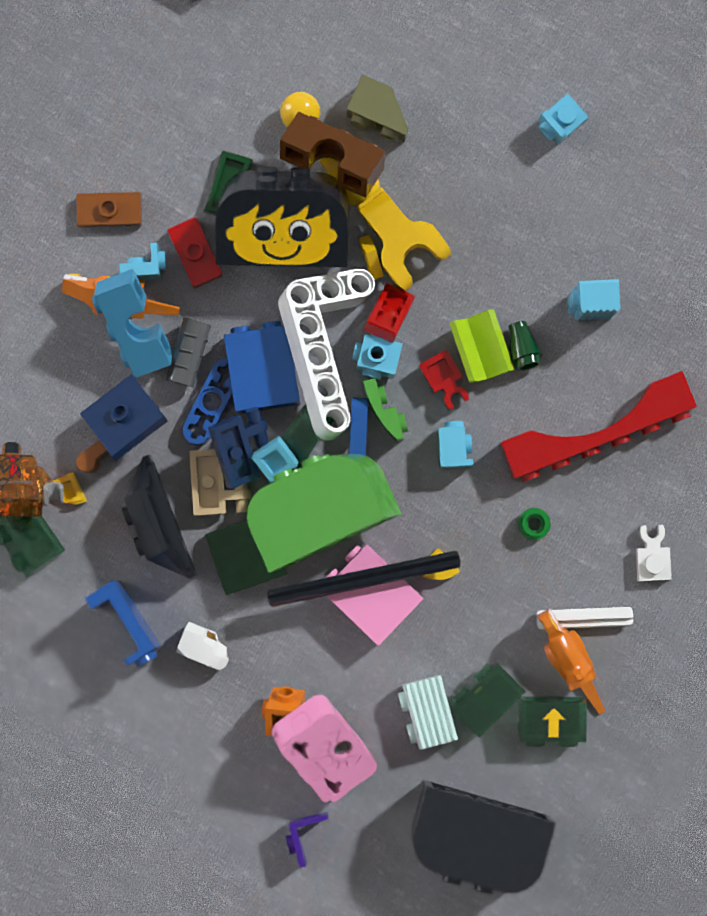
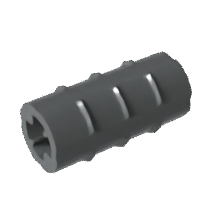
M183 318L176 346L173 348L174 353L166 380L194 387L201 359L204 357L203 352L208 342L207 338L211 325L194 319Z

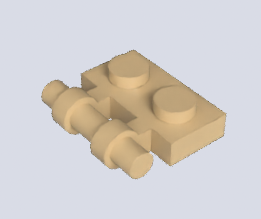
M215 449L189 451L193 516L227 514L226 501L235 500L236 513H247L248 500L251 499V489H247V483L236 487L235 490L225 491V480Z

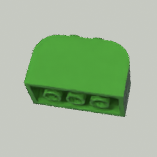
M326 454L321 457L316 455L303 461L302 469H287L274 475L275 482L261 488L253 496L247 511L248 526L269 573L296 565L402 515L382 469L373 459L362 454L334 456Z

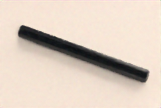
M450 551L270 589L267 591L268 602L271 607L456 569L461 566V560L458 551Z

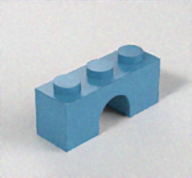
M131 269L98 281L95 294L92 296L93 304L98 314L103 313L107 321L108 335L112 341H117L121 349L120 357L126 368L130 367L135 378L170 366L173 349L161 325L157 324L143 328L136 326L129 319L132 315L144 311L146 294L134 270Z

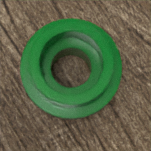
M539 508L527 509L520 515L518 520L520 533L529 540L544 538L551 527L548 514ZM531 518L539 520L540 527L538 530L534 531L529 528L528 522Z

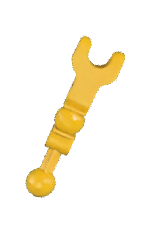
M294 92L288 95L280 108V117L286 127L290 125L298 111L318 119L321 114L317 99L306 92ZM321 158L318 160L329 175L336 179L338 178V166L340 163L332 158ZM379 179L366 198L345 189L349 204L357 207L358 212L382 241L381 260L383 269L400 289L407 291L413 284L412 276L404 265L405 257L411 250L416 248L427 249L436 259L441 261L448 259L452 255L450 247L437 229L427 222L409 220L382 187L380 188Z

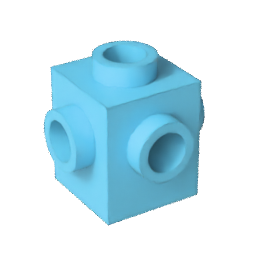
M365 334L363 343L356 341L352 360L358 361L356 370L362 371L361 376L368 379L376 378V380H380L381 376L394 379L403 343L396 341L391 343L373 334ZM378 353L381 358L375 359L371 354Z

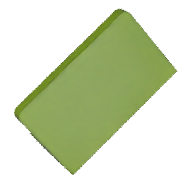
M494 309L486 310L467 319L450 322V327L470 383L487 381L515 370Z

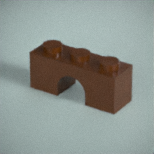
M299 111L280 139L281 160L297 167L310 169L321 158L335 159L340 163L338 166L337 185L365 198L384 170L385 150L372 142H365L356 138L343 129H336L325 124L317 117L308 116Z

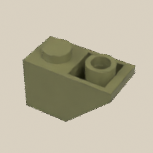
M362 74L347 107V117L351 118L350 122L365 130L368 127L380 131L379 135L389 141L397 142L399 139L405 142L408 136V127L392 87Z

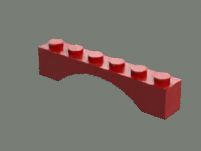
M680 371L648 385L640 400L626 416L601 431L583 436L562 437L530 430L500 442L499 446L512 479L521 477L524 483L541 476L539 470L551 465L554 471L570 465V457L581 454L582 458L585 459L600 453L599 446L611 442L612 447H616L631 441L629 434L641 430L642 435L661 429L659 423L671 418L673 424L691 417L689 411L696 408L697 405L683 371Z

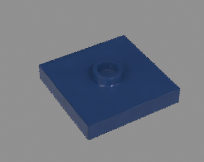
M132 374L80 413L115 461L168 422Z

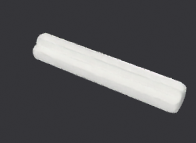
M631 607L551 610L560 625L565 629L631 626L633 624V611ZM540 610V611H538V612H537V615L540 614V613H542V612L545 611V610ZM536 618L538 629L543 630L544 627L539 619Z

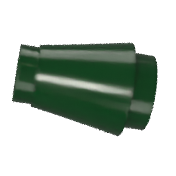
M518 321L510 324L508 330L511 361L516 366L517 371H526L541 365L540 357L543 354L527 326V322Z

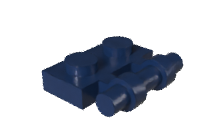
M258 407L246 410L249 420L246 425H244L242 417L236 415L208 427L226 486L230 489L260 478L257 464L252 459L254 452L248 439L254 436L257 450L269 443L266 434L268 426L265 418H261Z

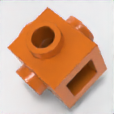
M288 686L273 687L269 699H264L261 715L262 718H265V736H272L273 726L305 703L306 690L294 689Z

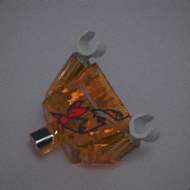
M7 442L2 445V454H0V516L42 517L43 496L45 505L49 504L50 500H59L60 503H63V485L54 482L44 468L37 466L36 458L33 455H21V445L16 442Z

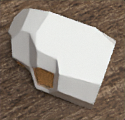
M188 622L176 652L212 668L224 669L229 661L227 647L220 643L217 633L195 623Z

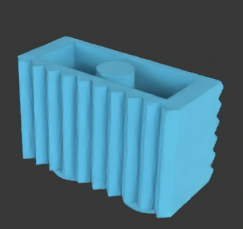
M619 279L579 281L575 288L571 290V295L567 297L568 314H574L576 322L580 319L583 322L586 319L597 321L599 318L602 321L605 318L610 320L620 309Z

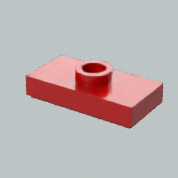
M196 216L167 229L194 289L223 276L219 265H216V259Z
M386 283L363 330L393 343L413 304L415 295Z

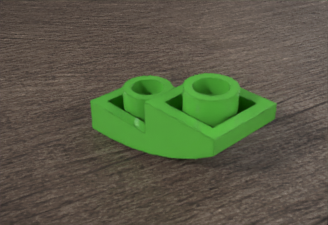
M376 378L363 381L366 397L376 418L396 442L403 441V433L408 432L404 413L398 414L396 407L383 410L382 405L388 403L384 385L377 386Z

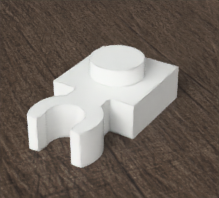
M646 525L640 526L639 537L645 543V548L636 549L637 581L672 580L670 547L660 548V542L665 536L664 526L657 525V535L654 538H650L647 535Z

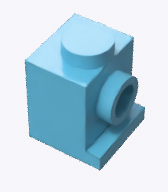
M464 421L444 422L445 427L438 428L439 469L472 467L473 459H466V454L472 453L471 434H465Z

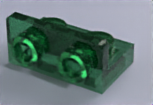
M30 497L25 499L26 506H24L23 502L16 505L18 508L16 512L13 506V508L8 509V513L0 514V545H4L10 553V560L14 568L20 573L23 572L27 578L37 569L60 556L65 551L38 509L35 512L36 507L33 508V505L30 504ZM29 505H31L32 516H30V507H28Z

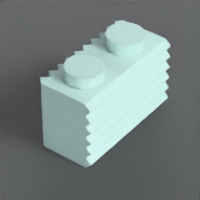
M441 675L402 684L404 692L398 693L402 711L410 712L412 724L406 726L411 744L418 742L419 749L421 750L458 740Z

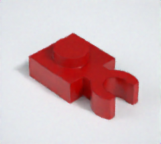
M447 349L418 365L433 393L435 394L443 390L445 393L444 404L450 411L454 409V405L450 400L453 394L461 395L464 402L469 400L467 391L455 383L463 376Z

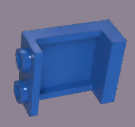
M281 321L263 323V329L250 330L249 326L235 327L230 329L231 334L224 335L234 406L237 414L246 413V410L258 407L259 411L301 405L294 360L286 331Z
M113 580L85 597L91 609H101L111 602L136 642L139 650L123 660L127 666L135 663L138 668L158 656L155 650L160 648L161 645L121 581Z

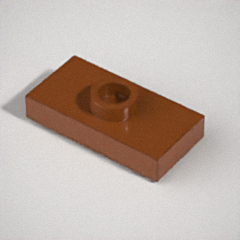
M141 192L76 194L78 227L142 226Z

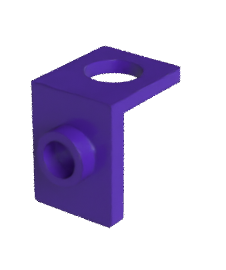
M328 811L289 822L291 834L286 835V841L290 855L296 854L299 868L306 867L307 860L298 827L328 820Z

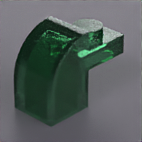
M306 403L281 438L299 461L298 465L292 470L302 469V462L311 457L315 448L323 440L313 430ZM326 416V421L331 427L335 420L332 417Z

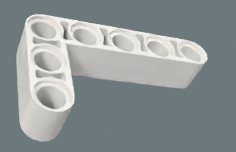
M363 269L295 280L288 285L278 300L280 314L315 434L325 441L337 438L349 426L350 413L321 313L356 307L374 290L375 281L373 276ZM351 283L358 285L361 293L356 292L352 288ZM321 289L328 290L332 298L325 297ZM291 294L300 297L302 304L294 302ZM299 324L307 326L311 335L303 333ZM308 355L315 356L320 366L312 364ZM317 386L324 387L328 392V397L322 396L318 392ZM326 416L332 417L336 421L337 428L328 425Z

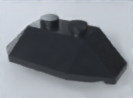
M149 454L143 456L124 497L126 507L122 508L128 526L134 525L138 537L133 538L139 556L145 555L148 561L186 578L193 579L198 577L153 457Z

